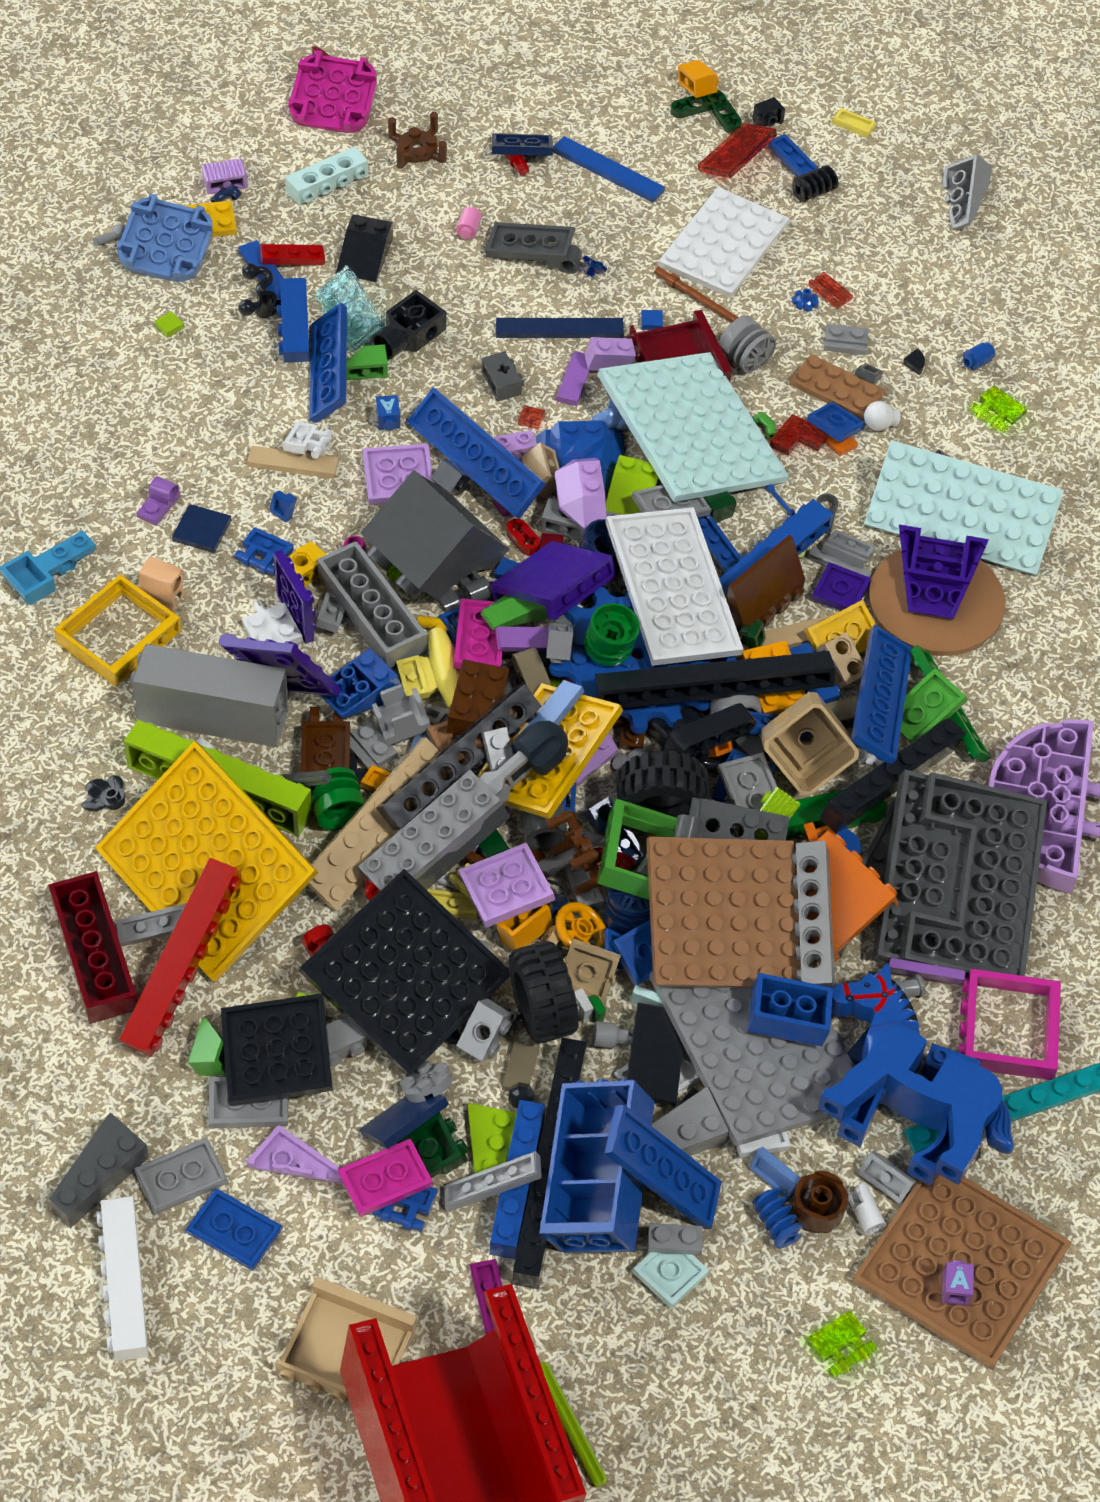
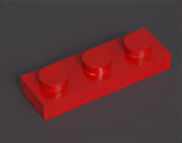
M260 244L262 264L325 265L323 245Z

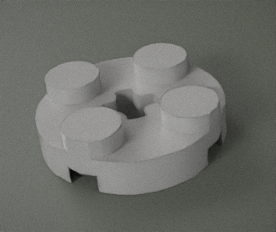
M425 1061L411 1076L402 1079L400 1086L408 1101L414 1103L426 1101L424 1096L432 1093L435 1097L444 1092L453 1081L452 1073L447 1063L431 1064L430 1061Z

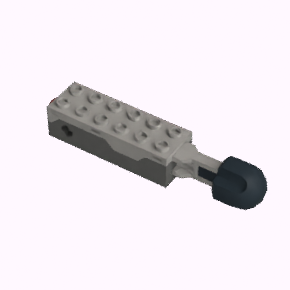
M538 721L528 726L513 740L517 753L498 770L485 772L479 778L469 770L358 867L366 878L364 894L369 901L403 869L428 890L510 817L503 804L508 800L510 790L531 771H535L540 775H547L565 758L568 748V737L563 728L552 721Z

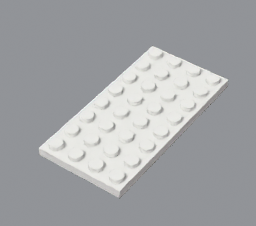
M694 507L607 516L605 523L634 612L640 622V630L652 666L742 655L743 646Z

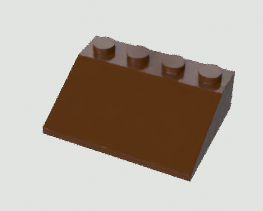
M791 535L783 539L728 586L726 601L737 632H739L743 625L752 626L754 620L761 621L763 625L768 626L776 614L779 612L783 613L791 601L794 599L798 600L803 595L805 576L794 539Z

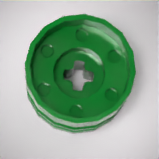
M609 603L598 607L591 617L587 633L584 637V648L588 656L593 661L605 666H617L627 661L640 631V622L637 615L630 608L622 604Z
M345 767L327 769L328 774L332 776V779H329V784L307 787L311 789V802L314 806L318 824L326 830L335 831L342 829L365 803L355 772Z

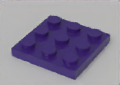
M283 550L274 552L277 597L281 603H285L302 634L305 644L314 641V632L316 631L313 622L315 617L312 603L315 602L313 594L304 587V580L300 573L297 574L295 572L292 559L286 557Z

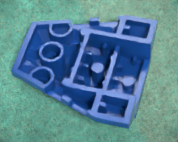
M558 421L552 429L544 430L536 435L537 444L541 442L555 450L559 468L573 459L597 458L600 460L606 502L619 455L624 456L625 453L624 436L615 428H607L604 421Z

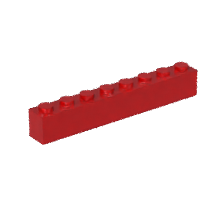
M209 858L119 1038L124 1046L150 1057L161 1048L163 1043L162 1036L166 1028L169 1029L171 1027L177 1006H180L185 999V989L188 983H192L196 977V967L199 961L205 958L208 952L207 945L211 937H215L219 930L221 916L228 912L231 904L230 898L233 892H237L240 888L242 879L237 868Z

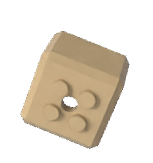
M808 692L761 728L760 738L764 750L801 795H812L854 763L859 755L858 747L851 741L852 736L818 693ZM808 731L813 734L811 742L803 743L800 740L803 732Z

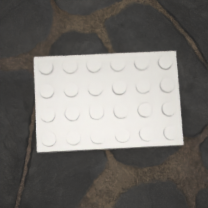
M717 187L659 259L658 266L731 298L789 224L790 218Z

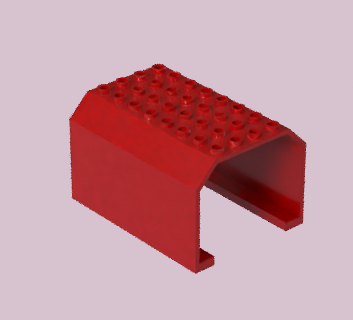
M512 1284L485 1290L484 1297L494 1323V1329L467 1347L392 1366L377 1318L348 1326L340 1373L380 1502H584L587 1493Z

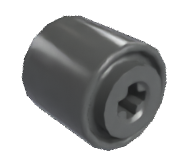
M562 802L551 818L565 812ZM521 811L524 839L530 850L550 851L551 847L566 840L564 837V832L567 831L566 823L549 830L545 821L549 820L548 818Z

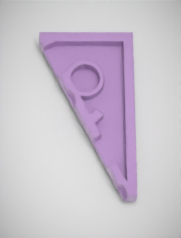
M280 1125L274 1129L246 1161L247 1166L252 1169L343 1184L338 1175L339 1166Z

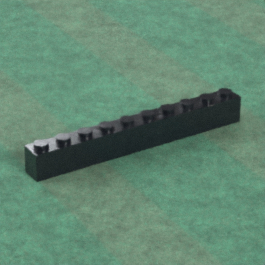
M830 651L600 673L595 674V694L597 699L619 704L622 708L728 698L736 695L748 696L828 688L835 685L836 668Z
M563 1037L561 1039L538 1148L541 1161V1178L531 1182L513 1268L512 1285L539 1290L548 1241L539 1232L561 1088L563 1083L577 1082V1080L582 1079L587 1051L586 1041Z

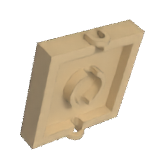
M572 939L567 957H564L563 960L568 968L573 990L576 991L583 988L587 997L595 994L604 1003L610 985L614 984L616 978L614 974L621 955Z

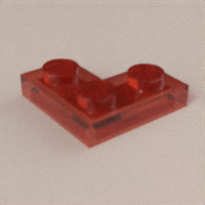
M791 414L770 440V447L789 456L799 442L819 451L827 441V438H829V435L810 422Z

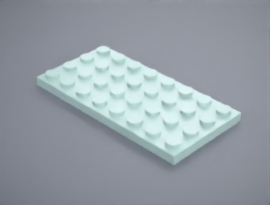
M891 440L864 525L899 535V524L921 528L920 536L962 543L965 542L966 536L989 539L980 560L1037 576L1064 490Z

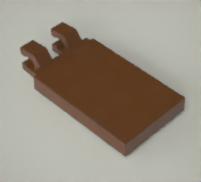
M310 707V721H302L301 772L327 770L335 767L350 769V721H344V718L342 719L335 710L333 721H320V708Z

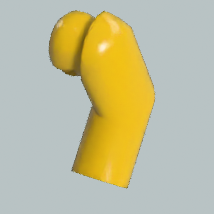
M418 615L417 622L422 628L431 630L441 627L447 633V628L440 618Z

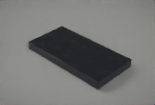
M637 1003L626 1080H635L655 1103L675 1107L678 1096L683 1044L665 1008Z

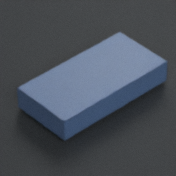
M762 1146L757 1150L749 1168L774 1189L780 1187L783 1190L781 1195L785 1196L789 1201L793 1198L801 1177Z

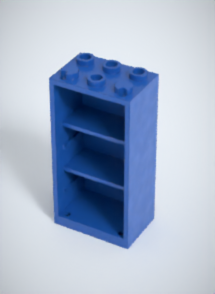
M622 1078L620 1081L599 1079L596 1082L577 1080V1082L562 1084L539 1232L560 1252H635L644 1184L604 1154L616 1106L624 1104L652 1126L655 1101L633 1079L626 1080Z

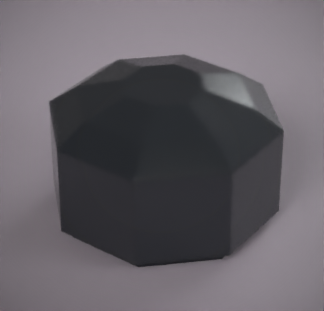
M519 1082L511 1087L508 1100L513 1108L518 1109L519 1100L533 1102L535 1092L529 1084Z

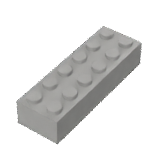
M357 541L317 559L319 579L327 590L334 594L338 604L344 607V613L370 648L390 668L397 666V660L416 656L427 651L426 632Z

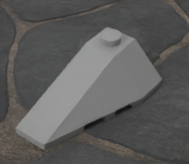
M978 154L947 165L944 169L943 188L948 189L949 193L945 198L947 203H951V208L948 212L953 230L971 225L990 184L992 166Z

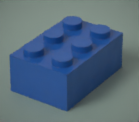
M758 973L751 989L747 1031L822 1047L830 1032L833 988Z

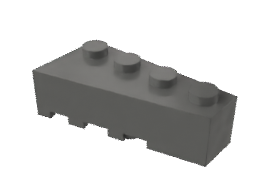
M110 1112L49 1198L52 1212L71 1229L132 1174L134 1168L142 1165L149 1158L147 1144Z

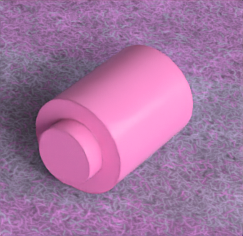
M473 207L463 209L456 228V232L461 238L473 239L476 236L482 219V214L478 209Z

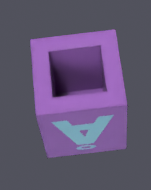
M960 1260L946 1262L942 1273V1303L969 1306L973 1297V1264H966Z

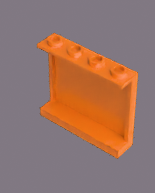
M826 831L817 841H826L829 848L835 963L840 958L838 952L888 906L892 903L897 906L898 901L896 890L889 883L884 885L879 880L880 875L871 866L867 868L863 865L861 856L854 850L850 852L845 847L847 844L838 834L833 836L829 831ZM809 867L805 872L812 873L817 867ZM810 890L806 896H814L818 891ZM812 913L807 919L815 920L819 914ZM812 937L809 941L815 944L820 940V937Z

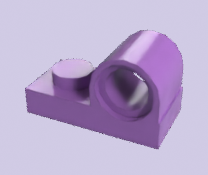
M156 476L149 486V498L137 511V518L157 526L180 497L179 485Z

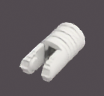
M862 1182L856 1187L857 1193L852 1191L848 1194V1201L865 1235L869 1236L882 1231L887 1224L868 1186Z

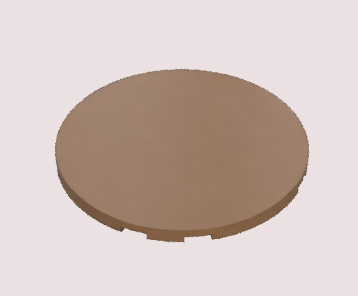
M901 550L894 552L880 563L872 576L868 593L871 613L881 629L911 646L912 649L918 645L934 656L959 655L981 647L984 642L993 637L998 631L1005 612V595L1002 585L995 573L981 560L954 620L908 612Z

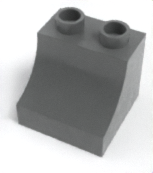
M415 470L410 473L361 531V534L373 545L366 553L369 558L386 571L392 565L399 569L402 574L395 582L415 599L422 592H425L439 600L454 584L472 574V571L493 569L510 549L452 494Z

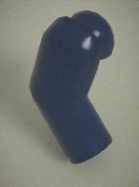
M232 185L219 190L210 200L211 203L221 202L229 196L236 200L242 193L238 190L237 186Z
M564 892L558 895L554 894L555 900L560 899ZM567 897L560 903L550 904L552 918L556 919L561 906L569 903Z

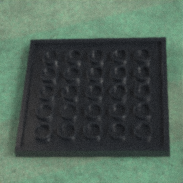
M405 869L392 879L298 970L407 1077L411 1076L472 1015L478 1001L488 999L510 977L509 969Z

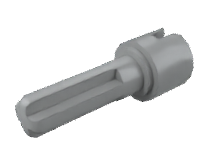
M595 1021L592 1042L596 1047L614 1048L617 1044L631 1045L633 1030L620 1029L616 1023Z

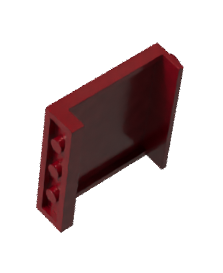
M702 310L694 311L693 321L639 333L636 332L633 325H630L627 338L633 341L636 354L635 361L637 363L711 352L720 370L723 372V376H726L729 382L731 381L732 369Z

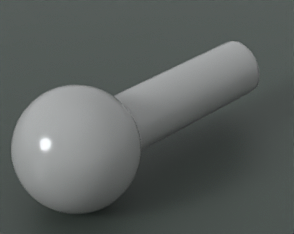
M121 224L116 225L111 232L93 238L94 245L98 246L114 239H121L125 226Z

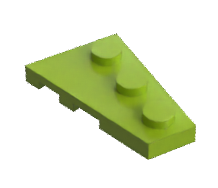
M467 1102L474 1174L507 1162L517 1113Z

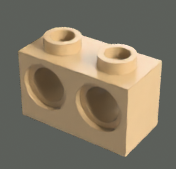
M847 632L816 648L817 652L830 651L836 668L835 684L839 689L862 677L864 659L860 657L854 640ZM836 645L840 647L841 654L837 652ZM847 665L851 667L852 674L848 672Z

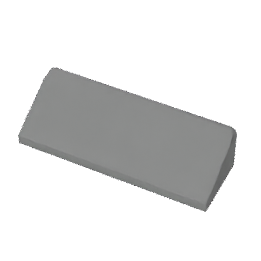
M590 831L581 834L582 837L589 838L593 847L600 845L604 841V836ZM574 848L555 857L550 854L538 862L545 878H550L564 869V867L570 865L569 861L574 859Z

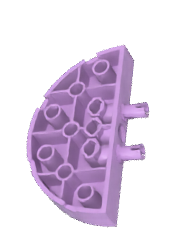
M1068 719L1062 720V723L1050 724L1047 722L1034 726L1015 737L1006 745L1005 750L995 761L987 786L1047 800L1037 882L1072 894L1078 876L1082 835L1100 838V823L1086 821L1084 818L1086 796L1100 798V784L1090 782L1088 779L1094 721Z

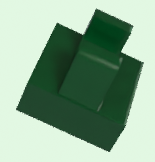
M754 620L752 626L743 625L738 632L739 635H743L740 640L741 643L748 646V649L762 646L766 639L764 625L761 621Z

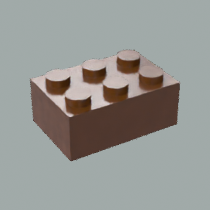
M463 659L448 716L447 733L460 735L505 696L509 668ZM496 722L493 723V730L497 729L498 724Z

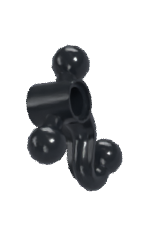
M247 263L242 267V275L246 279H255L258 274L263 275L265 279L256 285L257 302L244 299L239 303L238 310L244 316H250L255 311L256 315L260 318H269L273 314L275 307L281 305V300H277L276 294L265 289L273 282V274L264 266Z

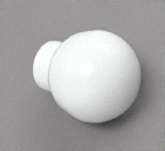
M875 401L866 408L864 420L870 429L882 431L890 426L896 427L899 424L900 412L898 409H893L888 403Z

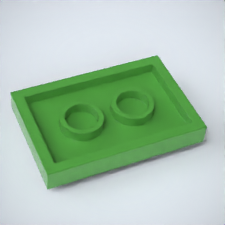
M934 668L906 694L900 733L910 743H913L951 717L968 701L967 697Z

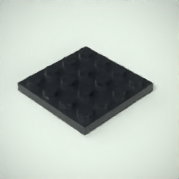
M319 993L221 1008L227 1093L230 1106L334 1091L323 994Z

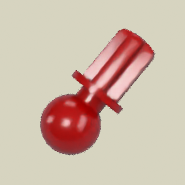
M505 154L507 160L510 161V165L515 167L521 176H525L529 172L524 155Z

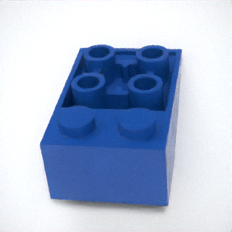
M369 648L330 676L341 688L339 697L320 696L343 719L373 709L372 704L375 703L378 707L383 706L380 692L399 685L400 681L398 675Z

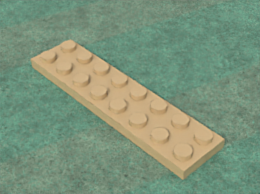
M426 737L422 738L311 863L319 873L307 886L333 911H337L365 879L358 866L400 831L393 830L376 807L440 752ZM441 768L439 774L445 780L447 772L444 768ZM424 783L422 785V792L427 796L429 794V786ZM406 798L404 801V808L407 811H410L412 804L411 801Z

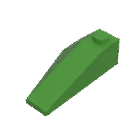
M507 595L481 612L482 617L492 631L496 630L498 626L511 627L548 618L545 606Z

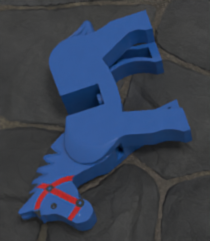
M888 963L884 965L880 972L868 971V974L860 981L839 983L833 987L831 1013L840 1017L853 1015L855 1018L871 1024L865 1038L861 1062L849 1070L841 1082L825 1089L820 1098L818 1109L841 1121L838 1136L861 1148L880 1103H883L912 1122L938 1131V1138L932 1145L914 1154L907 1172L930 1186L939 1175L959 1185L976 1158L981 1141L985 1138L987 1139L988 1146L1003 1154L1012 1153L1014 1143L1011 1134V1115L1007 1105L1002 1100V1086L992 1072L950 1053L932 1082L928 1081L924 1076L916 1074L921 1064L927 1040L920 1035L918 1019L908 997L900 986L891 979Z

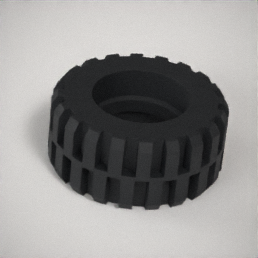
M662 750L655 751L654 753L645 752L641 756L636 755L632 757L630 761L627 760L617 773V799L676 818L678 815H689L692 798L710 800L709 773L698 759L695 757L690 758L685 753L678 754L676 751L670 750L669 752H662Z
M542 941L514 949L509 954L508 959L510 981L518 1011H521V1020L531 1040L542 1044L573 1035L579 1027L578 1006L568 968L558 947L553 942Z

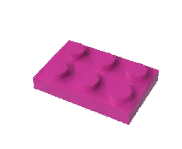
M411 1138L389 1149H384L338 1169V1175L360 1218L433 1187V1181Z

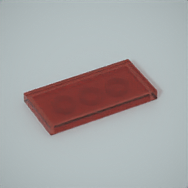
M744 122L740 128L736 129L697 165L698 170L731 179L777 136L776 129Z

